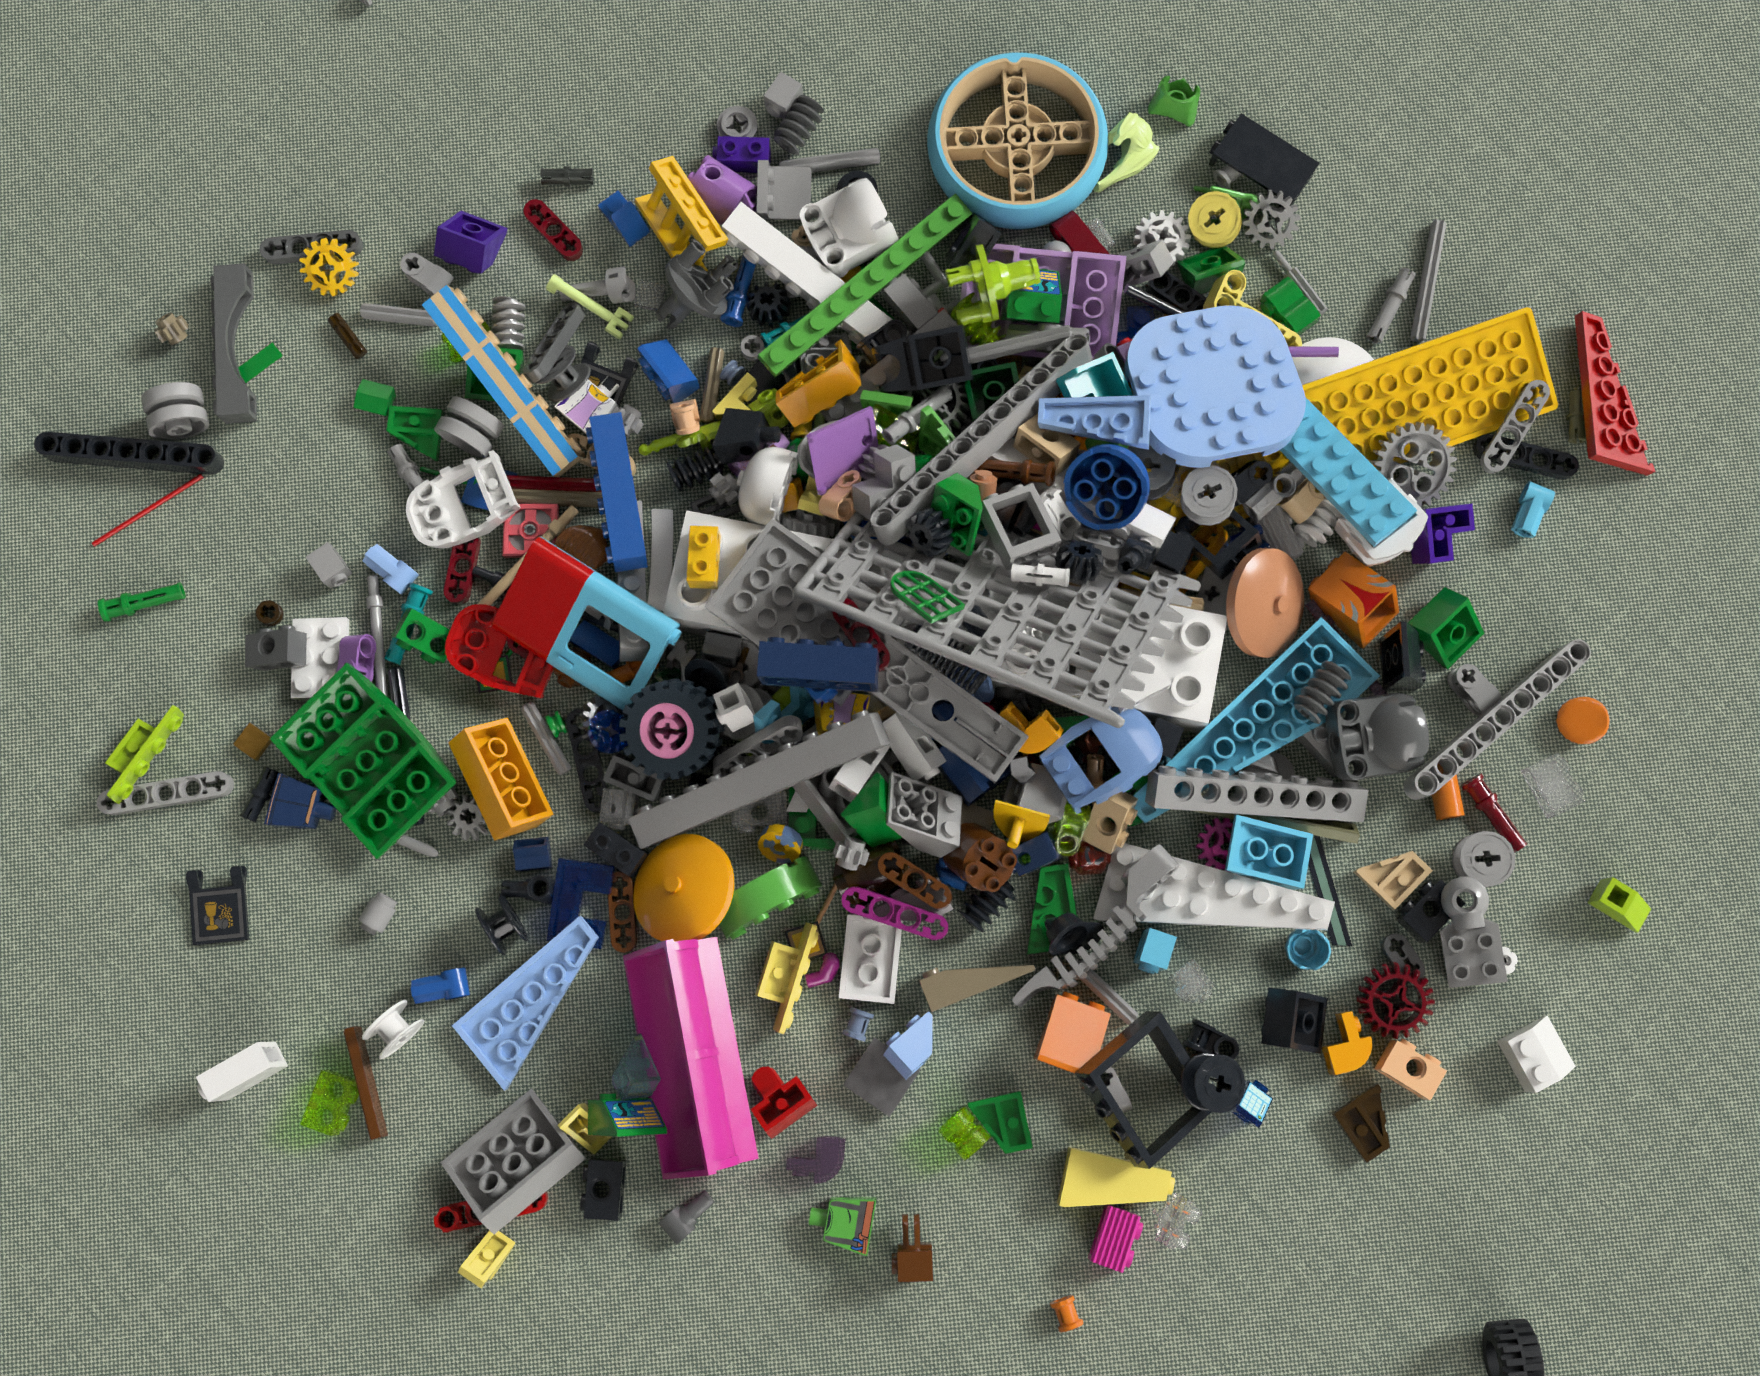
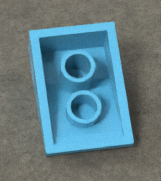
M1234 815L1225 870L1291 890L1304 889L1313 834Z

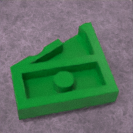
M1021 1091L967 1102L970 1110L1005 1154L1033 1148Z

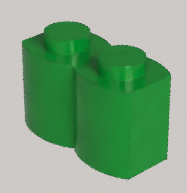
M1288 276L1266 291L1260 300L1261 310L1266 316L1272 317L1299 336L1315 325L1321 316L1314 304L1304 296L1297 284Z

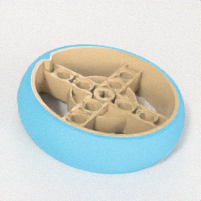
M1005 53L974 63L955 77L944 89L931 115L927 134V147L933 173L948 198L956 193L972 213L977 214L995 227L1028 229L1058 220L1070 211L1075 210L1089 196L1104 170L1108 153V130L1099 100L1088 84L1076 72L1066 65L1045 56L1031 53ZM1001 84L1002 106L995 109L988 116L983 126L948 128L955 112L967 99L986 88ZM1027 84L1040 86L1059 95L1073 107L1082 121L1051 122L1045 112L1028 103ZM1010 91H1017V92H1019V94H1018V95H1012V94H1010L1009 92H1010ZM1012 115H1019V116H1021V118H1020V119H1014V118H1012L1011 116H1012ZM1072 136L1074 140L1070 141L1065 139L1064 137ZM1045 137L1049 141L1042 142L1038 138ZM994 140L997 144L991 145L987 141ZM967 141L970 142L971 145L963 146L961 142ZM1087 154L1082 170L1069 185L1050 196L1035 200L1033 176L1040 173L1053 156ZM984 159L992 171L1008 178L1009 200L992 197L973 187L959 174L952 161ZM1015 163H1022V164H1024L1025 166L1019 168V167H1016L1014 164H1015ZM1024 187L1027 191L1019 192L1015 188Z

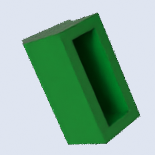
M362 379L356 391L353 408L388 416L389 407L393 405L396 398L394 387Z

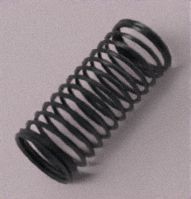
M917 624L912 631L917 633L922 626ZM953 638L949 641L947 646L951 645V643L954 641ZM905 641L904 646H907L909 650L914 649V653H919V657L925 656L924 661L930 659L929 664L933 665L935 663L934 667H940V672L945 671V676L950 675V680L956 678L955 683L961 681L960 687L966 685L965 691H968L971 695L978 690L988 676L980 672L970 685L978 672L977 670L965 681L972 669L969 667L959 679L966 667L965 665L954 675L960 663L957 662L949 671L954 662L953 660L944 667L948 658H944L939 663L942 656L938 655L934 659L936 653H932L928 657L930 651L926 650L923 653V648L920 647L918 649V646ZM957 641L952 648L956 649V647L959 644V641ZM962 645L959 651H962L965 646Z

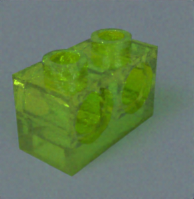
M330 1069L321 1070L300 1125L329 1136L339 1135L340 1132H343L350 1119V1116L347 1115L351 1104L354 1105L359 1097L356 1080ZM337 1082L343 1086V1094L339 1098L333 1093V1087ZM326 1109L331 1111L333 1115L332 1122L329 1125L322 1118Z

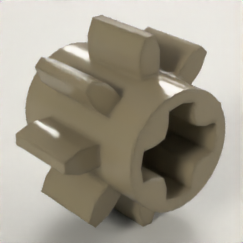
M170 312L155 321L158 328L154 329V333L161 343L167 340L170 345H175L188 336L185 330L189 328V325L182 315L175 317Z

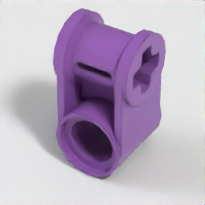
M369 634L343 637L339 644V660L336 673L346 663H349L360 673H366L364 676L372 682L377 649L375 639Z

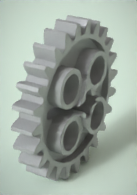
M1406 422L1405 429L1397 425L1395 426L1396 434L1386 432L1387 442L1383 440L1378 441L1382 449L1373 450L1378 455V459L1371 460L1370 463L1376 465V469L1387 480L1393 479V473L1399 468L1400 474L1394 480L1405 494H1411L1420 507L1422 502L1430 506L1431 497L1440 500L1438 492L1440 490L1448 491L1444 485L1445 482L1454 481L1448 475L1449 472L1457 471L1456 468L1450 466L1452 462L1457 460V457L1449 455L1455 450V447L1447 445L1450 438L1446 436L1441 437L1443 431L1439 429L1434 430L1433 425L1426 424L1424 426V423L1416 422L1414 426L1413 423ZM1410 443V451L1405 455L1404 447ZM1431 452H1433V459L1428 464L1427 457ZM1396 456L1431 469L1433 474L1429 475L1394 462L1393 458ZM1422 477L1423 483L1421 487L1417 489V481L1419 478Z

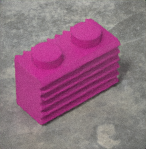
M1110 1204L1104 1205L1088 1259L1091 1262L1123 1273L1125 1267L1130 1268L1134 1257V1251L1130 1249L1133 1240H1139L1143 1229V1223L1139 1222L1141 1217Z

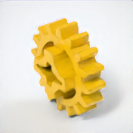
M322 238L320 244L317 241L311 242L313 250L308 247L303 250L307 257L300 258L299 261L304 263L305 267L299 270L301 273H307V277L303 281L305 283L309 281L313 283L312 291L321 288V295H326L328 290H330V294L336 296L338 295V289L341 293L347 291L346 285L351 287L355 284L351 277L359 275L358 272L353 270V267L359 265V263L351 260V257L355 255L354 252L347 253L345 251L348 246L346 243L339 247L338 239H332L329 244L327 238ZM320 251L319 260L313 264L314 257ZM334 252L338 253V254L342 257L343 260H341V259H339L337 256H335V253H334ZM325 264L333 265L334 270L325 269ZM346 270L344 278L338 283L340 280L339 274ZM315 274H317V275H319L321 278H323V279H324V282H322L320 279H318V277H317Z

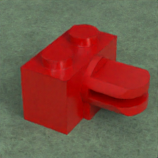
M769 1066L757 1069L752 1076V1085L762 1101L750 1110L771 1139L818 1106L798 1076L784 1084L777 1072Z

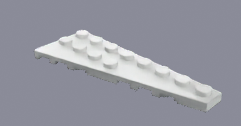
M1125 843L1122 848L1117 847L1112 852L1093 917L1094 920L1107 921L1111 918L1113 921H1121L1112 910L1117 905L1120 909L1126 906L1127 886L1121 880V877L1150 850ZM1177 857L1173 858L1179 864V868L1140 903V910L1147 917L1142 922L1294 928L1304 930H1328L1335 904L1334 901ZM1136 916V922H1141Z

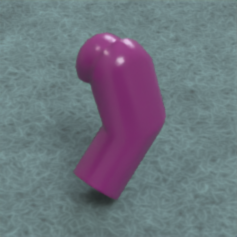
M826 953L822 958L823 963L820 970L805 975L808 988L829 983L834 979L840 967V961L835 953Z

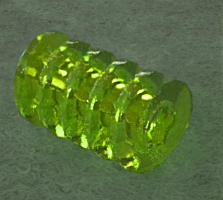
M974 292L964 297L953 308L950 315L953 320L957 319L955 310L979 305L978 302H981L980 300L973 303L971 301L975 295ZM980 321L964 325L966 327V337L973 335L970 339L971 345L978 343L983 345L1000 341L1007 334L998 336L997 334L1001 326L992 328L991 324L993 321L987 323Z

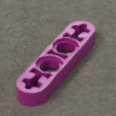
M855 886L849 887L842 895V905L851 913L931 940L942 939L948 932L947 920L941 914ZM854 892H858L859 898L867 901V895L874 897L869 904V913L862 911L865 905L856 904L855 907H851L850 901L846 899L847 895L852 896ZM880 900L887 902L890 907L889 913L883 917L877 916L873 911L874 904ZM904 910H912L916 913L917 920L913 925L907 926L901 922L900 915ZM921 914H926L925 921L934 923L935 919H939L940 925L944 927L943 930H938L936 934H932L931 928L923 925L922 931L917 930L921 923Z

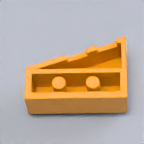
M841 339L834 344L837 347L834 352L825 359L821 355L815 360L818 365L806 374L801 371L775 392L776 405L794 428L800 424L809 423L817 413L822 410L831 409L837 403V400L845 395H853L861 386L859 363Z

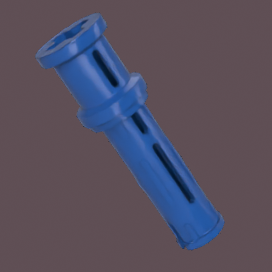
M742 255L737 271L734 289L726 296L728 301L727 310L720 317L723 323L733 327H741L743 325L742 316L749 301L747 294L756 264L748 261L744 255Z

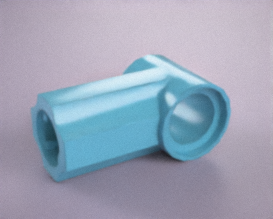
M1528 481L1520 495L1519 504L1521 505L1511 530L1523 538L1535 537L1544 513L1547 512L1552 504L1555 491Z

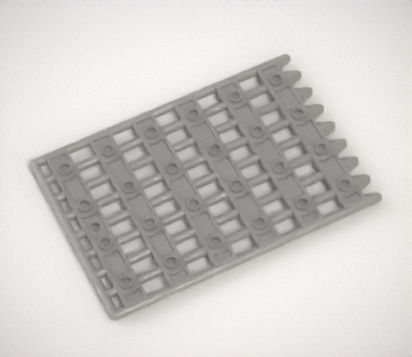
M856 511L796 584L793 593L799 598L1113 727L1121 728L1125 720L1110 709L1111 706L1134 709L1135 701L1121 692V689L1144 691L1145 683L1132 675L1131 671L1148 674L1154 673L1155 666L1141 657V654L1160 657L1164 655L1165 649L1150 638L1173 639L1174 632L1161 624L1160 621L1182 623L1184 616L1169 607V605L1175 604L1191 607L1193 600L1178 589L1198 591L1201 584L1197 580L1151 563L1148 570L1138 568V570L1152 575L1151 579L1147 581L1132 574L1125 575L1120 573L1117 568L1120 558L1115 560L1103 558L1102 571H1100L1095 581H1087L1086 584L1081 581L1074 583L1081 586L1078 593L1060 585L1043 584L1041 587L1036 586V583L1020 581L1016 588L993 579L997 573L1011 578V569H1005L989 534L986 537L980 534L976 535L975 545L979 547L970 556L949 545L950 547L944 553L927 558L924 553L918 554L916 546L911 547L898 541L890 545H884L878 539H871L870 537H876L870 520ZM980 518L979 527L986 529ZM863 520L867 521L864 527L859 526ZM1013 531L1011 534L1006 532L1012 546H1016L1018 542L1024 543L1037 538L1029 534L1021 537ZM851 535L855 536V539L851 543L847 542V539ZM1061 539L1062 541H1061V543H1060V545H1059L1057 551H1059V548L1062 546L1063 542L1066 541V540ZM884 549H888L906 558L900 563L880 554ZM840 550L843 554L838 559L834 556ZM1057 551L1025 564L1038 566L1039 563L1044 564L1045 567L1057 568L1055 566ZM948 553L966 560L968 563L963 568L942 558ZM875 564L894 572V574L888 579L868 570ZM826 566L831 568L827 574L821 573ZM936 568L957 578L952 584L932 576L931 573ZM902 571L923 573L963 602L965 608L931 624L917 612L907 608L908 605L893 594L890 588L891 579L895 574ZM906 577L899 578L906 586H910V588L915 586ZM915 578V579L918 580L919 582H920V581H921V582H925V581H923V580H921V579ZM860 580H863L882 589L878 595L856 587ZM813 582L818 583L814 590L808 589ZM894 582L895 587L900 592L904 591L903 588ZM1119 582H1122L1143 592L1138 597L1116 587ZM920 589L914 591L924 600L932 599L928 594L920 592ZM988 589L1008 597V600L1005 604L982 596V594ZM1049 593L1067 600L1071 604L1067 609L1044 599ZM908 594L905 595V596L908 597L911 601H915V602H917V603H921V602H919L917 599H915L912 595H908ZM850 596L869 604L864 612L843 602ZM946 597L942 599L952 608L956 606ZM1109 598H1113L1133 606V609L1128 613L1106 603ZM934 602L931 604L941 613L947 610L940 603ZM974 605L997 613V616L992 621L970 611ZM1038 609L1061 618V620L1055 625L1035 617L1034 614ZM1102 614L1124 624L1121 629H1117L1096 619ZM901 617L922 627L915 633L896 625L895 622ZM964 621L984 629L986 632L981 638L959 629ZM1026 626L1049 634L1050 637L1045 642L1022 632ZM1091 630L1114 639L1111 646H1107L1086 636ZM953 638L975 648L969 655L947 646V644ZM1015 643H1018L1040 653L1036 659H1033L1011 649ZM1081 647L1104 656L1099 664L1077 655L1076 652ZM1004 660H1007L1029 670L1023 677L1000 666ZM1070 664L1094 675L1090 681L1065 672ZM1058 682L1083 691V693L1077 699L1054 688Z

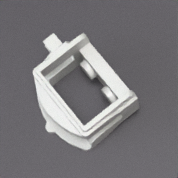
M1392 478L1388 481L1417 509L1416 514L1375 547H1372L1344 516L1337 520L1334 528L1359 561L1368 567L1390 561L1404 551L1410 552L1413 548V543L1423 531L1428 519L1427 514L1417 504L1415 498L1411 494H1405Z

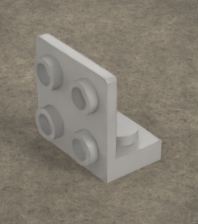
M758 160L757 215L769 220H800V210L806 204L811 203V168L770 166L768 160Z

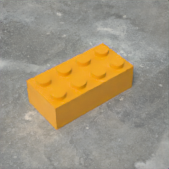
M508 718L464 728L448 742L494 841L537 828L554 815Z

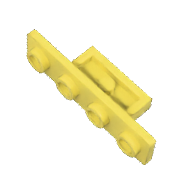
M807 922L805 923L798 949L777 942H771L755 993L756 996L781 1003L773 1026V1030L784 1034L786 1028L789 1029L792 1024L793 1012L791 1011L794 1001L797 1002L801 995V978L803 974L807 973L810 966L809 952L811 947H815L818 940L817 926Z

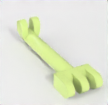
M553 274L546 286V289L552 294L559 290L607 321L608 325L605 331L617 339H621L623 333L615 327L617 326L624 331L629 327L628 324L620 319L624 318L629 322H632L634 319L633 315L621 307H618L615 314L564 282L562 278Z

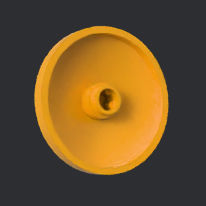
M681 834L659 844L644 860L634 885V910L643 929L660 941L673 939L674 942L691 939L700 940L709 935L721 923L732 901L734 873L731 862L725 851L718 844L700 835Z

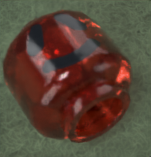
M1080 839L1074 843L1073 847L1069 848L1068 861L1070 868L1074 869L1079 875H1098L1105 871L1107 864H1110L1111 854Z

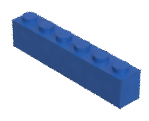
M622 413L589 417L591 427L586 428L588 444L594 443L595 450L589 452L592 467H598L599 474L593 475L596 491H602L603 497L598 498L597 501L600 515L605 514L607 521L601 523L604 539L609 538L610 546L605 547L608 563H614L615 573L647 568L646 551Z

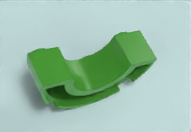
M807 856L793 860L795 863L787 866L785 863L733 891L730 907L719 924L726 939L731 937L732 940L743 936L747 933L745 928L749 927L753 922L755 925H758L770 918L768 913L776 908L781 912L794 905L793 900L804 896L805 900L820 893L818 888L823 885Z

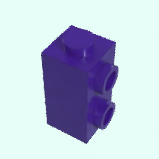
M718 136L717 146H713L712 157L734 172L758 173V160H768L769 164L771 163L770 138Z

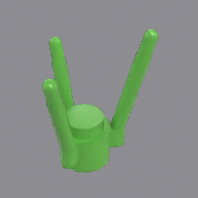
M1194 186L1193 188L1195 191L1203 193L1219 191L1229 194L1236 200L1240 208L1242 220L1247 218V215L1244 214V209L1252 208L1249 203L1250 199L1257 202L1256 194L1241 193L1217 186H1211L1210 188ZM1210 219L1211 223L1209 225L1212 223L1219 224L1220 219Z

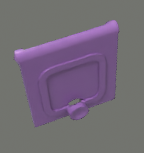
M871 406L807 434L818 495H824L845 472L856 470L860 473L862 470L858 465L865 460L862 454L868 455L870 447H878L873 408Z

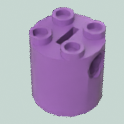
M707 155L703 159L696 173L691 172L687 178L720 225L724 224L740 202L756 213L757 186L711 156Z

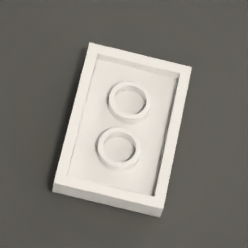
M347 617L293 619L292 626L295 627V630L307 633L306 665L291 667V699L309 700L336 674L340 641L343 637L349 636V619Z
M847 914L839 998L894 1004L902 929L872 919H864L860 915Z

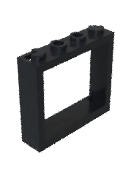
M1145 1011L1075 1072L1083 1085L1082 1091L1090 1096L1095 1104L1094 1109L1096 1113L1109 1126L1111 1137L1125 1151L1124 1157L1130 1160L1134 1167L1145 1169L1153 1167L1211 1113L1209 1110H1200L1192 1106L1152 1144L1145 1148L1101 1079L1100 1075L1148 1034L1180 1084L1181 1073L1190 1057L1162 1012Z

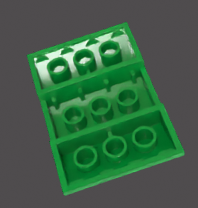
M346 663L270 738L305 779H310L342 814L341 820L376 859L382 857L457 783L447 765L417 727L380 689L349 663Z

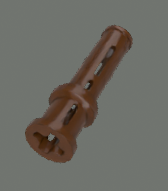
M987 459L976 469L990 471L995 477L1020 479L1024 484H1030L1031 482L1046 483V486L1050 487L1053 486L1056 477V464L1052 461L1044 464L1034 463L1031 459H1026L1022 463Z

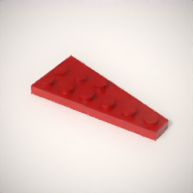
M1581 311L1575 315V327L1588 459L1648 476L1656 471L1653 463L1648 464L1644 451L1648 450L1645 440H1640L1635 427L1638 426L1639 422L1626 385H1620L1617 374L1621 371L1618 363H1613L1609 350L1612 345L1602 317Z

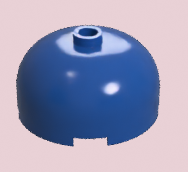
M1113 444L1097 445L1084 451L1071 463L1063 481L1068 509L1079 522L1095 530L1120 529L1131 523L1143 510L1150 492L1149 475L1140 458L1127 448ZM1112 476L1117 478L1114 484L1109 480ZM1095 496L1099 497L1100 500L1095 506V511L1099 518L1093 516L1094 512L1082 504L1081 501L1088 502ZM1105 501H1109L1114 505V512H1108L1105 509ZM1122 509L1121 517L1118 519L1114 518Z

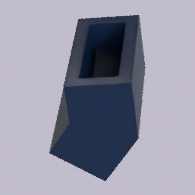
M549 837L514 840L512 850L516 871L553 868Z

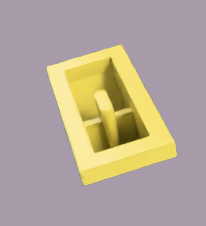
M586 1103L578 1104L558 1124L561 1130L592 1154H595L612 1137L588 1135V1106Z

